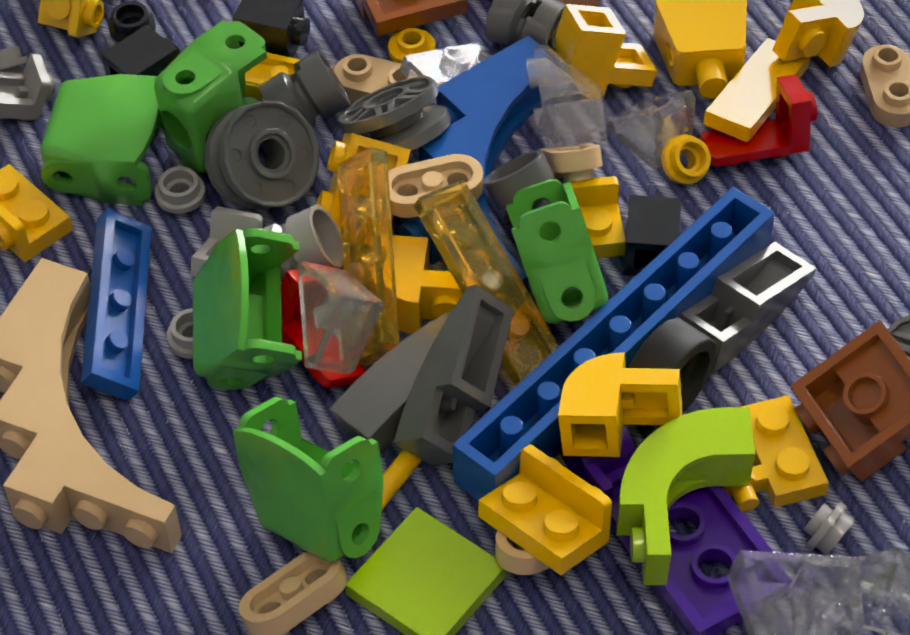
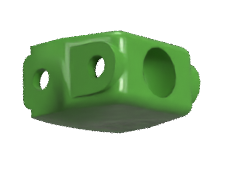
M222 20L197 37L157 76L154 82V91L166 144L179 156L181 165L192 169L195 173H207L205 168V144L211 127L224 113L244 105L259 102L253 97L244 98L245 73L267 58L265 41L260 35L240 21L227 23L225 20ZM238 41L243 42L244 45H243L242 47H240V44H239Z
M116 74L63 82L58 89L41 144L40 152L43 160L41 178L43 182L58 192L70 193L109 204L143 206L144 202L151 198L153 188L149 168L145 163L141 162V159L152 141L156 127H163L154 91V82L157 76ZM120 177H129L133 179L135 183H125L120 179Z
M549 179L516 191L512 198L513 203L507 204L506 209L513 226L511 231L542 318L549 324H556L565 320L570 322L579 321L587 317L592 311L605 306L608 302V292L570 181L561 184L556 179ZM539 198H546L552 203L532 210L533 203Z
M260 228L235 229L217 244L194 278L193 367L197 375L207 378V383L211 387L222 390L248 388L258 381L283 374L302 360V351L296 350L294 345L282 343L280 265L299 251V241H294L291 235Z
M273 397L246 412L240 419L239 427L233 430L239 468L260 524L267 530L328 562L337 561L344 556L358 558L371 550L380 532L384 478L378 441L372 438L367 440L361 436H356L329 452L302 438L296 402L291 399L286 401L280 397ZM271 419L272 428L269 434L261 431L264 423Z

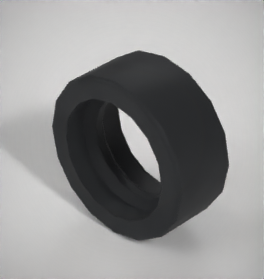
M670 319L656 328L645 340L628 368L680 369L683 414L694 402L713 369L717 355L716 342L682 319Z

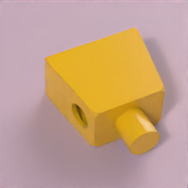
M747 0L655 1L653 35L674 84L678 86L698 85L699 92L703 97L709 99L717 98L744 65Z

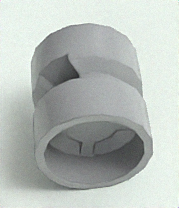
M316 204L289 216L283 225L274 223L263 228L289 234L293 237L294 241H299V251L280 265L281 281L288 270L327 266L333 271L345 264L346 248L343 237L332 216L322 206Z

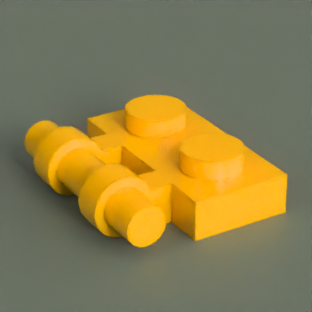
M789 395L741 406L750 407L755 447V466L752 468L749 486H722L728 495L733 497L742 512L755 509L759 505L756 492L766 490L773 508L826 495L829 482Z

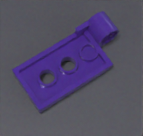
M624 425L620 457L563 456L560 435L559 448L568 470L592 486L599 488L611 499L610 527L616 534L622 478L626 466L635 452L634 443L628 429ZM722 486L704 487L688 492L668 510L669 522L675 519L690 521L696 526L697 530L685 536L674 534L669 530L671 561L667 585L653 586L690 635H716L794 593L795 578ZM617 536L630 553V536ZM706 561L721 562L728 568L729 573L721 578H710L704 575L698 567ZM637 563L639 567L642 569V564Z

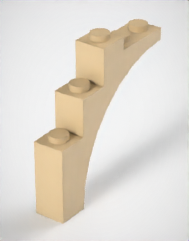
M41 258L0 316V392L5 393L0 400V448L11 457L20 460L3 485L12 514L20 523L29 528L41 529L44 527L60 534L64 532L71 519L75 517L79 523L87 528L110 530L125 536L128 541L138 547L149 549L153 546L172 553L182 537L176 506L137 487L110 467L82 435L70 410V368L79 336L87 323L90 295L88 273Z

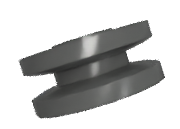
M418 76L398 81L362 97L340 114L338 122L344 133L362 134L361 136L413 151L442 134L450 126L451 117L447 108L443 105H429L438 96L439 92L435 79L430 76Z
M259 101L224 113L211 127L205 144V168L212 186L227 202L243 210H266L272 207H283L299 200L313 185L319 168V144L312 126L298 110L283 102ZM259 146H261L266 153L265 167L260 163L258 158Z

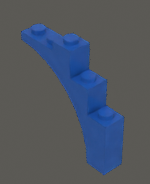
M528 35L438 86L439 92L436 97V103L447 108L451 117V123L442 134L418 148L419 162L451 154H465L475 158L481 164L484 180L492 172L495 162L513 134L531 115L558 97L559 62ZM484 183L481 196L471 204L412 218L401 217V225L398 228L400 236L428 237L429 263L431 265L448 257L450 263L458 272L476 273V284L514 308V312L524 301H528V277L523 268L505 248L491 220L486 200L487 189Z

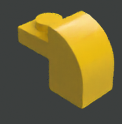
M793 0L772 51L783 62L819 56L829 67L838 65L843 61L863 20L864 11L862 5L858 0Z
M566 4L557 28L555 47L561 62L574 84L583 94L594 99L603 100L608 84L620 88H630L631 86L652 87L658 70L640 44L623 43L626 33L610 8Z
M376 234L372 257L375 303L380 315L394 328L405 333H414L422 327L423 319L434 320L448 311L452 312L468 286L476 285V273L430 270L428 237Z
M625 353L601 355L578 366L566 379L561 394L558 419L563 456L620 457L624 425H664L682 416L680 369L626 368Z

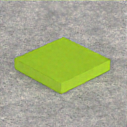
M416 507L347 581L345 591L348 597L405 635H455L507 576V571L497 563L493 555Z

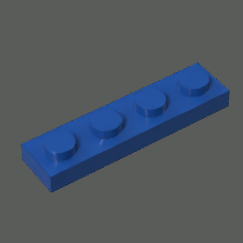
M107 208L97 218L81 384L128 402L139 392L152 227Z

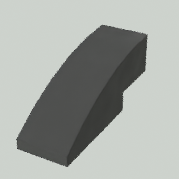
M773 242L718 276L711 295L680 314V319L716 342L717 355L710 373L711 375L735 358L774 322L811 280L816 267L778 243Z
M478 285L468 286L438 333L416 376L403 409L393 444L432 466L453 463L452 445L471 428L475 410L490 408L514 308Z
M451 311L430 321L402 340L359 377L330 407L340 425L355 437L361 436L367 440L372 438L378 441L380 455L395 438L403 409L416 376Z

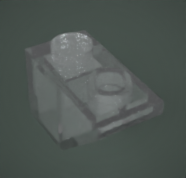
M548 45L536 46L534 48L535 58L526 59L530 88L539 87L542 107L533 108L537 138L546 137L548 149L608 141L602 86Z

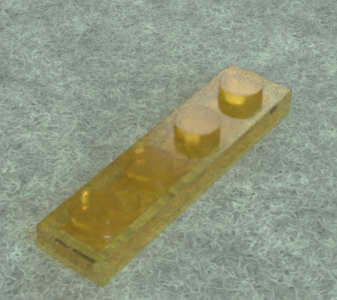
M372 147L337 164L349 363L362 366L377 362L400 343L387 151Z
M462 179L419 197L414 204V208L461 292L464 294L468 286L478 285L514 308L501 363L516 387L552 354L559 345L468 185Z

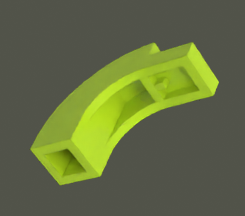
M750 407L710 408L682 415L660 426L651 433L631 456L621 483L616 536H630L631 562L642 564L643 586L667 585L671 561L668 510L675 501L686 493L699 488L749 486L755 459Z

